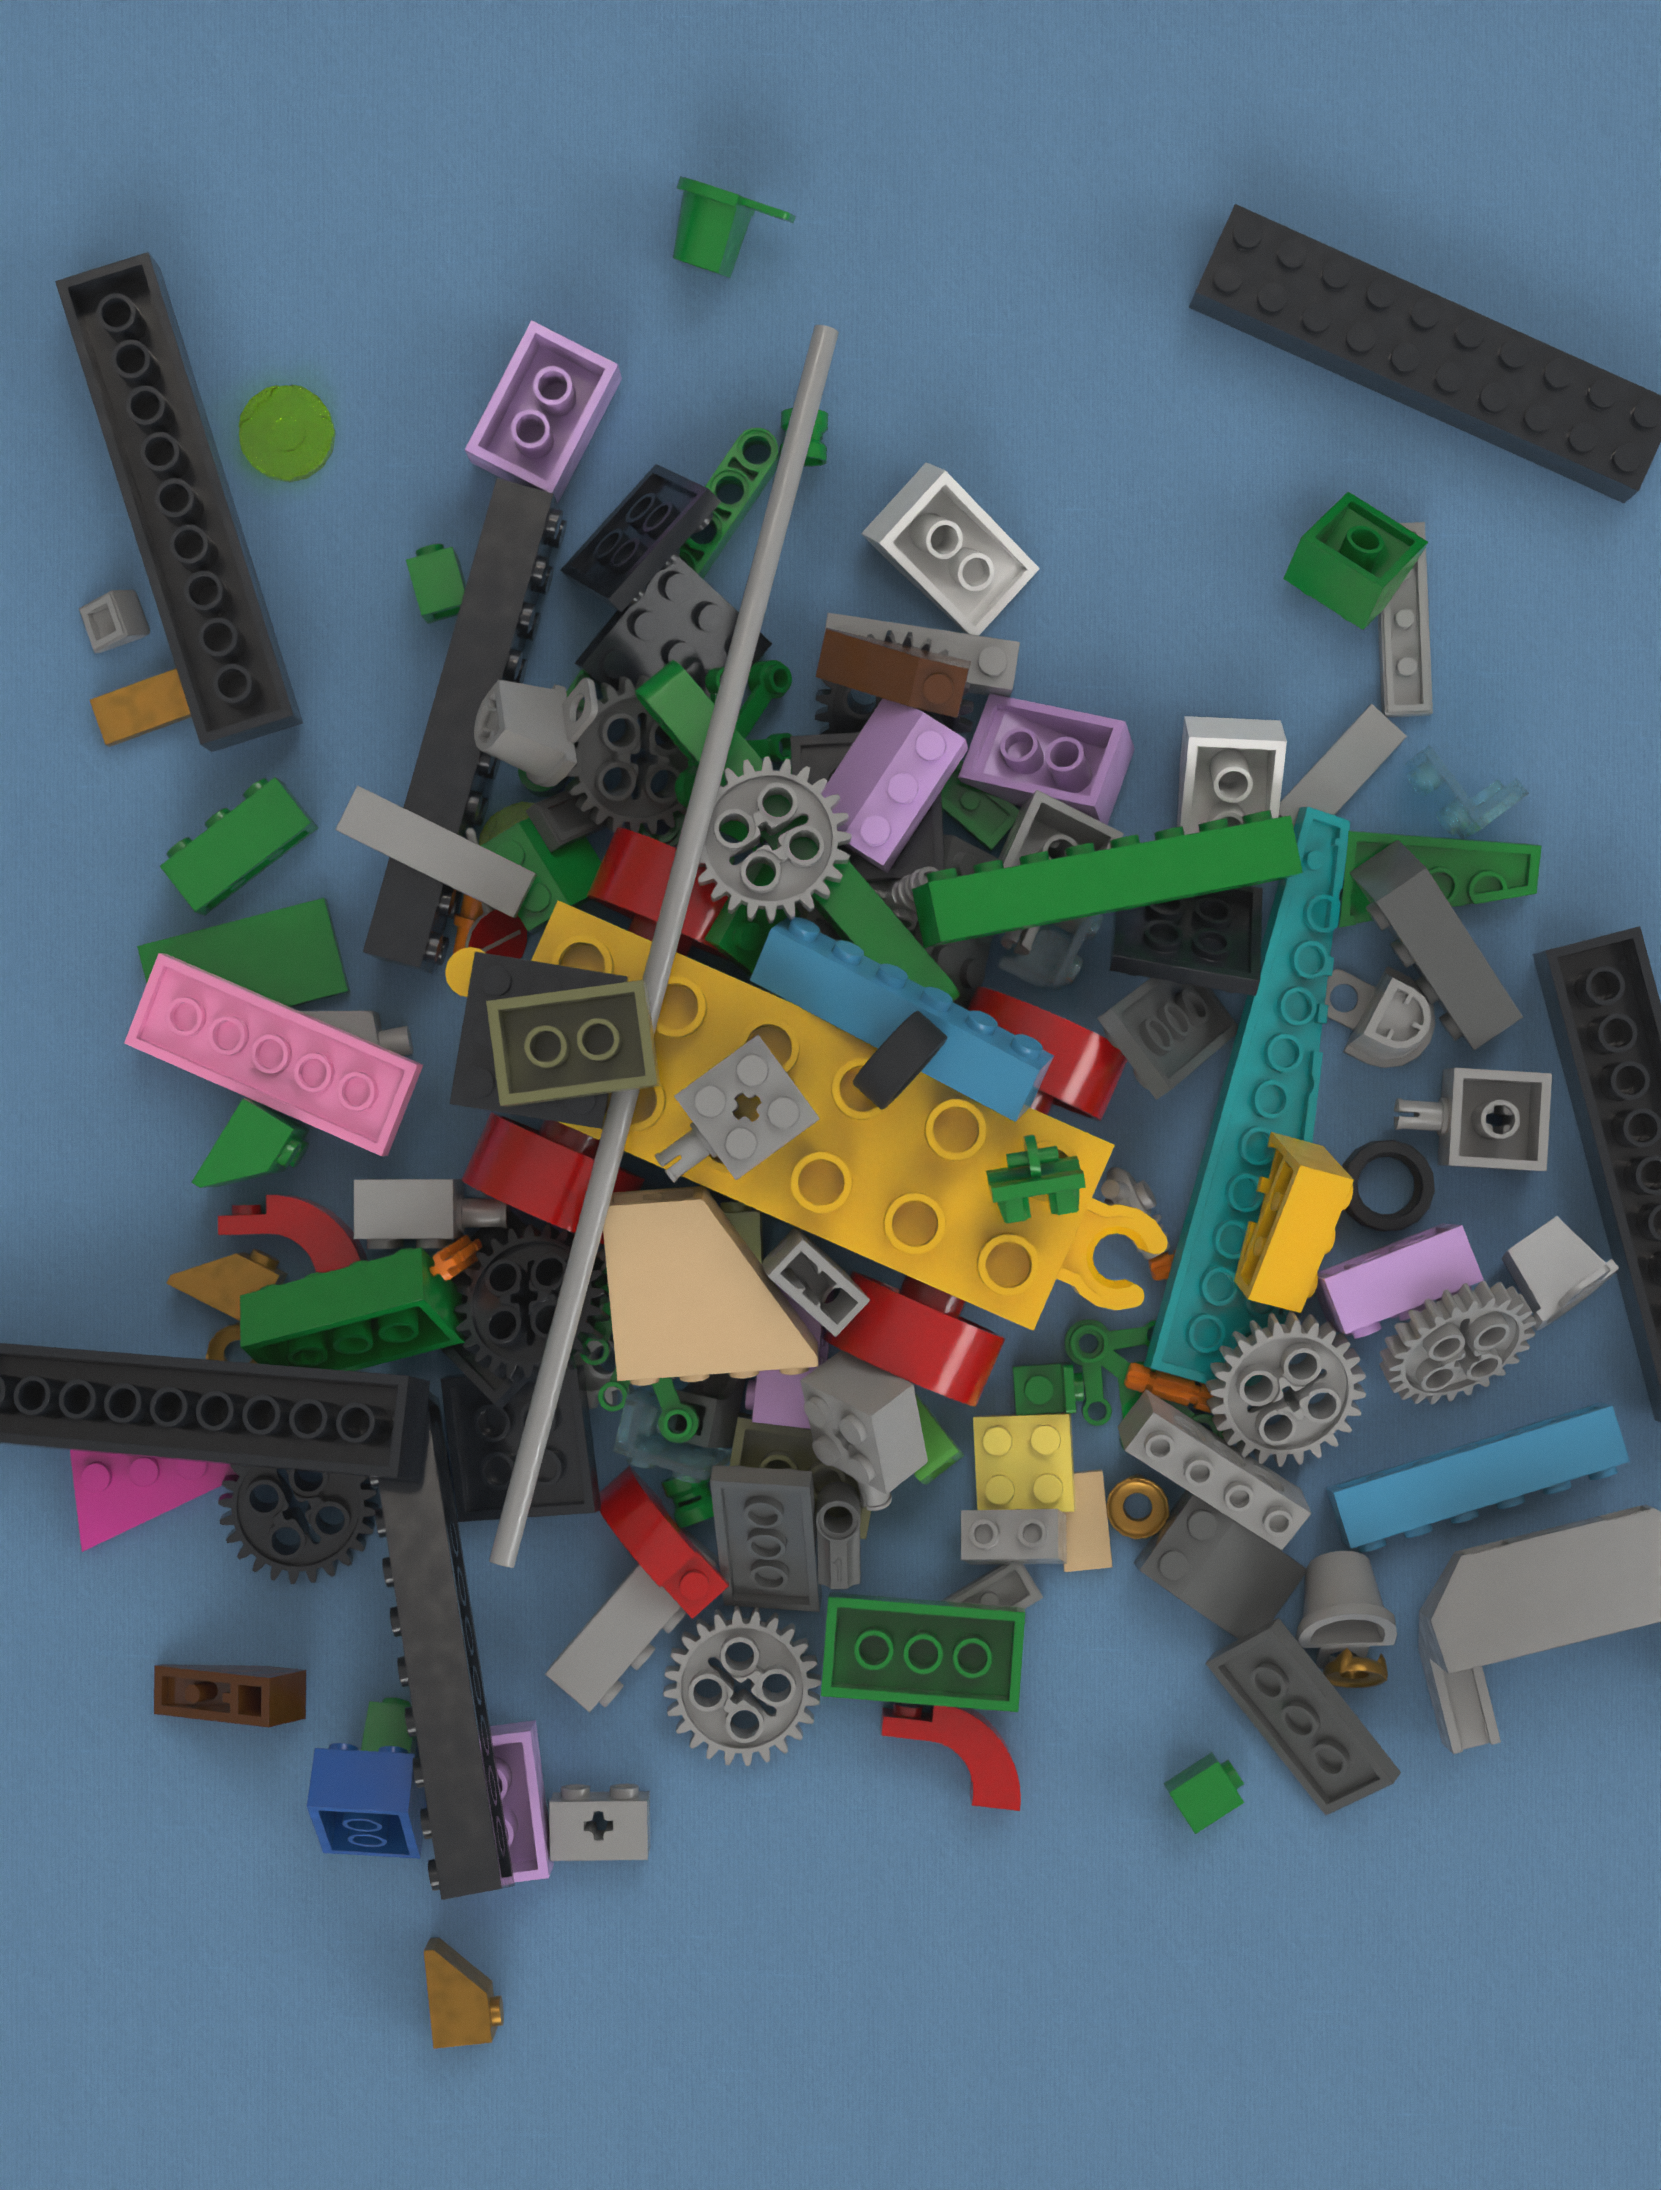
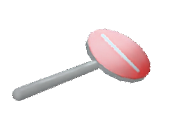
M468 828L466 830L467 840L478 844L475 830ZM481 902L484 913L476 919L470 928L465 948L473 947L481 949L487 954L521 959L527 943V929L518 914L514 919Z

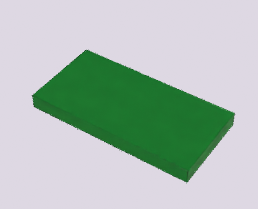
M326 898L137 946L146 983L158 953H163L288 1007L350 992Z

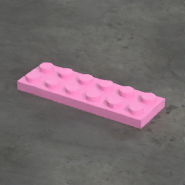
M158 953L124 1044L380 1156H388L423 1068V1064L163 953Z

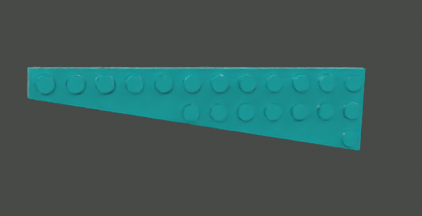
M1308 806L1299 808L1294 826L1303 873L1279 880L1261 944L1259 987L1256 996L1247 994L1144 1363V1367L1204 1384L1207 1381L1219 1379L1214 1375L1210 1365L1211 1363L1226 1362L1219 1348L1226 1346L1235 1349L1238 1345L1233 1336L1235 1331L1248 1337L1252 1334L1250 1321L1254 1320L1261 1329L1268 1327L1269 1314L1272 1313L1279 1324H1285L1286 1317L1290 1311L1248 1300L1234 1282L1248 1222L1258 1223L1265 1193L1256 1191L1259 1177L1269 1178L1276 1149L1267 1147L1270 1133L1274 1132L1303 1141L1313 1142L1323 1052H1319L1322 1024H1327L1329 1005H1325L1328 976L1333 974L1334 957L1331 956L1333 931L1338 927L1341 905L1339 895L1343 888L1350 821ZM1263 1375L1252 1376L1248 1379L1245 1386L1256 1385L1261 1381Z

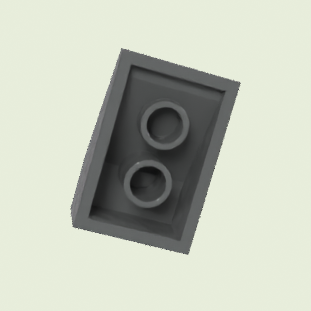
M1187 1490L1184 1491L1171 1509L1170 1516L1158 1533L1152 1536L1134 1561V1564L1142 1573L1237 1639L1270 1623L1302 1580L1307 1570L1279 1548Z

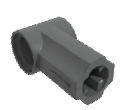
M837 1481L827 1484L818 1493L816 1501L818 1584L825 1585L830 1589H848L850 1586L861 1583V1502L856 1489L845 1482ZM834 1506H842L847 1508L850 1513L838 1518L829 1515L827 1510Z

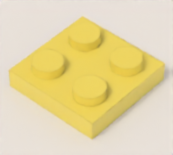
M1043 1413L973 1417L977 1510L1059 1509L1062 1512H1074L1076 1510L1071 1414Z

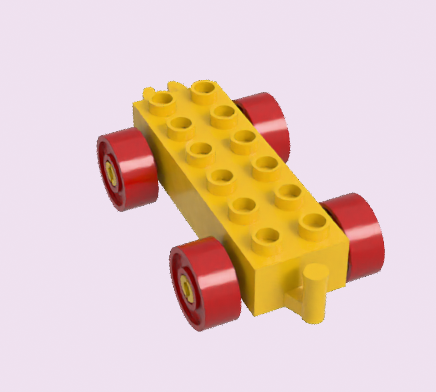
M616 828L587 896L603 906L632 919L628 930L558 900L531 961L627 976L628 982L642 980L677 848L628 829ZM698 867L654 1034L661 1086L640 1089L624 1148L625 1152L661 1167L654 1155L662 1152L692 1130L690 1124L693 1121L674 1096L752 1038L759 1035L819 1116L820 1120L738 1180L734 1179L718 1155L713 1158L711 1154L681 1176L906 1275L901 1288L898 1289L867 1275L852 1271L850 1277L867 1295L870 1301L836 1337L826 1330L823 1340L902 1379L950 1399L976 1407L1006 1338L961 1317L960 1315L966 1302L1032 1331L1036 1327L1056 1279L1070 1284L1077 1294L1095 1306L1122 1310L1142 1304L1145 1295L1140 1286L1126 1279H1106L1099 1274L1093 1261L1095 1246L1105 1236L1118 1233L1126 1235L1133 1240L1136 1247L1140 1250L1152 1254H1161L1167 1248V1238L1157 1222L1140 1209L1120 1204L1107 1205L1092 1198L1115 1145L1048 1116L1052 1105H1056L1078 1115L1101 1122L1128 1061L1120 1049L1115 1048L1107 1038L1056 1014L998 991L978 986L967 1008L968 1011L976 1010L990 1015L997 1021V1026L1014 1035L1023 1034L1034 1038L1042 1045L1044 1051L1054 1055L1031 1107L1014 1122L920 1072L891 1104L881 1110L853 1085L855 1076L878 1050L876 1047L791 1002L688 958V954L693 946L729 960L705 940L728 896L725 895L720 900L713 902L711 894L716 885L713 882L699 886L698 878L706 868ZM473 947L460 949L447 962L445 969L446 981L450 988L460 996H468L475 952L485 953L481 949ZM609 1093L607 1111H608V1107H609V1103H610V1100H611L612 1093ZM744 1094L740 1095L736 1099L739 1108L734 1112L735 1117L739 1120L746 1116L752 1122L757 1120L759 1114L756 1108L762 1103L760 1098L755 1096L749 1099ZM491 1112L461 1181L503 1203L575 1233L603 1129L544 1119L540 1129L536 1130ZM1034 1134L1038 1149L1057 1146L1059 1159L1072 1156L1078 1157L1080 1168L1084 1172L1086 1188L1079 1189V1210L1077 1212L1063 1215L1051 1214L1048 1195L1044 1194L1028 1197L1031 1218L1014 1223L1004 1222L997 1202L993 1203L986 1171L1008 1167L1006 1154L1025 1151L1023 1136ZM681 1155L662 1168L666 1170L681 1160ZM619 1167L613 1193L640 1191L645 1179ZM603 1231L600 1239L601 1244H604Z

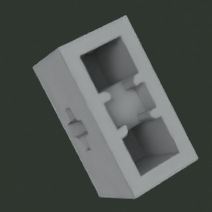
M1059 1509L961 1510V1560L971 1565L1067 1564L1066 1514Z
M570 1784L562 1786L561 1792H553L549 1801L550 1861L648 1860L650 1853V1791H639V1786L636 1784H615L610 1786V1792H590L589 1785ZM597 1811L603 1812L604 1820L609 1821L605 1830H597L596 1822L591 1821Z

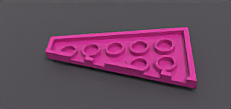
M70 1450L81 1550L83 1552L222 1486L225 1475H239L234 1472L230 1464Z

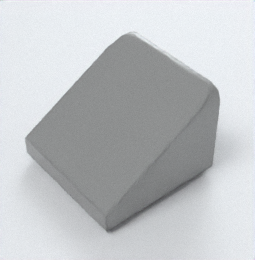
M111 590L79 608L94 653H102L150 634L142 606L134 590Z

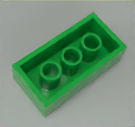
M422 1247L401 1249L394 1255L371 1261H356L350 1264L349 1267L326 1273H311L305 1276L304 1279L281 1285H266L260 1288L259 1291L240 1295V1348L258 1364L356 1371L464 1343V1335L456 1329L463 1322V1317L454 1311V1307L462 1304V1295L457 1292L458 1287L451 1279L445 1281L440 1274L432 1276L429 1267L435 1264L434 1260Z
M830 1592L827 1607L821 1696L1018 1712L1025 1610L1021 1607Z

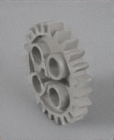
M765 757L762 763V771L755 772L748 759L743 762V775L737 777L729 768L724 769L727 785L724 787L719 786L698 866L705 867L706 870L699 876L698 884L703 886L715 883L716 887L711 894L713 902L720 900L725 895L730 897L728 913H734L742 904L747 906L748 921H752L758 909L765 910L768 922L773 923L776 909L783 908L789 920H792L795 917V905L798 903L809 912L814 910V903L811 897L813 893L824 899L830 897V891L824 883L825 880L838 883L842 880L843 875L833 867V864H846L849 861L850 855L837 849V846L851 842L852 836L850 833L837 831L838 827L848 821V813L833 814L832 810L839 803L840 796L838 794L826 798L822 796L827 784L825 778L813 785L808 783L810 767H804L795 776L791 774L790 759H786L783 762L780 771H775L772 768L770 758ZM782 795L789 800L792 808L786 815L774 817L764 810V801L769 796ZM802 815L808 817L807 823L786 831L779 836L778 849L772 850L770 846L763 845L739 864L732 865L729 862L733 856L757 846L760 843L761 831L766 830L772 836L782 831L796 818ZM732 820L743 823L749 832L747 837L739 843L725 841L719 831L726 822ZM807 837L815 842L818 853L811 859L800 860L791 853L790 844L797 838ZM764 863L773 869L775 878L769 885L756 886L748 880L746 876L747 870L754 864Z
M1482 1281L1471 1291L1466 1283L1462 1285L1458 1294L1452 1295L1447 1289L1443 1291L1442 1300L1438 1302L1426 1299V1309L1421 1312L1410 1310L1408 1314L1411 1320L1408 1323H1396L1394 1327L1398 1335L1385 1338L1388 1348L1380 1351L1379 1354L1383 1361L1379 1365L1394 1393L1398 1392L1402 1400L1411 1397L1414 1403L1418 1404L1427 1397L1430 1404H1435L1442 1395H1445L1447 1400L1451 1402L1459 1391L1463 1390L1469 1396L1472 1394L1473 1386L1477 1384L1488 1387L1490 1385L1489 1377L1493 1374L1504 1376L1506 1372L1503 1366L1518 1363L1520 1360L1516 1352H1522L1530 1348L1526 1340L1535 1336L1532 1326L1536 1324V1320L1523 1295L1518 1294L1513 1286L1505 1289L1502 1282H1498L1489 1288L1486 1281Z
M1289 1311L1285 1324H1279L1273 1313L1269 1314L1268 1327L1261 1329L1254 1320L1250 1321L1252 1334L1245 1337L1243 1334L1235 1331L1233 1336L1238 1344L1235 1349L1226 1346L1219 1348L1226 1362L1211 1363L1210 1365L1214 1375L1219 1379L1206 1382L1209 1393L1214 1396L1208 1399L1206 1403L1211 1413L1215 1414L1212 1420L1217 1430L1223 1431L1222 1435L1229 1446L1237 1443L1236 1447L1241 1456L1246 1457L1254 1450V1455L1259 1464H1263L1269 1455L1272 1454L1278 1467H1282L1287 1454H1292L1298 1465L1303 1464L1304 1451L1309 1449L1317 1458L1322 1457L1320 1444L1326 1441L1331 1446L1337 1447L1339 1444L1334 1436L1337 1429L1347 1433L1352 1431V1428L1345 1419L1346 1416H1360L1362 1413L1353 1401L1366 1397V1392L1358 1384V1382L1366 1378L1361 1367L1356 1365L1361 1360L1354 1348H1349L1351 1344L1343 1333L1336 1335V1330L1328 1321L1319 1327V1323L1312 1314L1305 1318L1302 1325H1300L1297 1316L1292 1311ZM1307 1353L1305 1359L1300 1363L1289 1364L1295 1355ZM1321 1369L1325 1370L1323 1374H1320ZM1263 1375L1261 1381L1256 1385L1245 1386L1248 1379L1252 1376ZM1289 1386L1290 1389L1283 1393L1282 1389ZM1322 1392L1326 1393L1321 1401L1309 1404L1310 1399L1314 1395ZM1277 1414L1283 1415L1277 1423L1265 1425L1270 1417Z
M739 1606L734 1607L733 1617L730 1620H726L719 1609L715 1610V1625L710 1627L704 1620L699 1618L696 1623L699 1633L697 1637L686 1631L682 1633L681 1640L687 1650L672 1648L670 1657L680 1666H667L665 1668L664 1676L677 1682L664 1687V1697L677 1699V1701L668 1706L667 1714L668 1716H683L676 1726V1732L681 1734L689 1730L693 1731L689 1747L692 1749L703 1741L707 1743V1759H711L719 1749L725 1751V1765L731 1764L735 1753H742L745 1765L750 1766L752 1753L758 1751L766 1763L770 1762V1747L775 1745L781 1752L786 1754L788 1752L787 1735L800 1741L803 1739V1731L798 1722L813 1724L814 1714L805 1706L820 1704V1695L808 1690L821 1685L820 1675L807 1673V1671L817 1665V1657L815 1655L802 1657V1654L809 1646L807 1638L793 1642L791 1639L795 1633V1625L791 1623L784 1629L779 1630L777 1628V1613L771 1615L767 1622L760 1621V1609L756 1606L749 1619L743 1618ZM743 1642L752 1648L753 1654L748 1660L739 1662L731 1659L726 1650L733 1643ZM715 1657L731 1676L720 1668L711 1665L708 1661L709 1658ZM775 1673L782 1674L787 1677L790 1684L783 1692L775 1693L766 1689L763 1684L765 1678ZM733 1678L740 1683L744 1682L747 1678L750 1679L752 1694L746 1689H741L738 1693L734 1692ZM703 1679H713L721 1686V1691L715 1697L706 1698L697 1693L695 1685ZM753 1695L767 1705L773 1706L776 1709V1713L769 1714ZM748 1710L757 1716L758 1721L753 1727L742 1729L732 1722L733 1715L738 1711Z

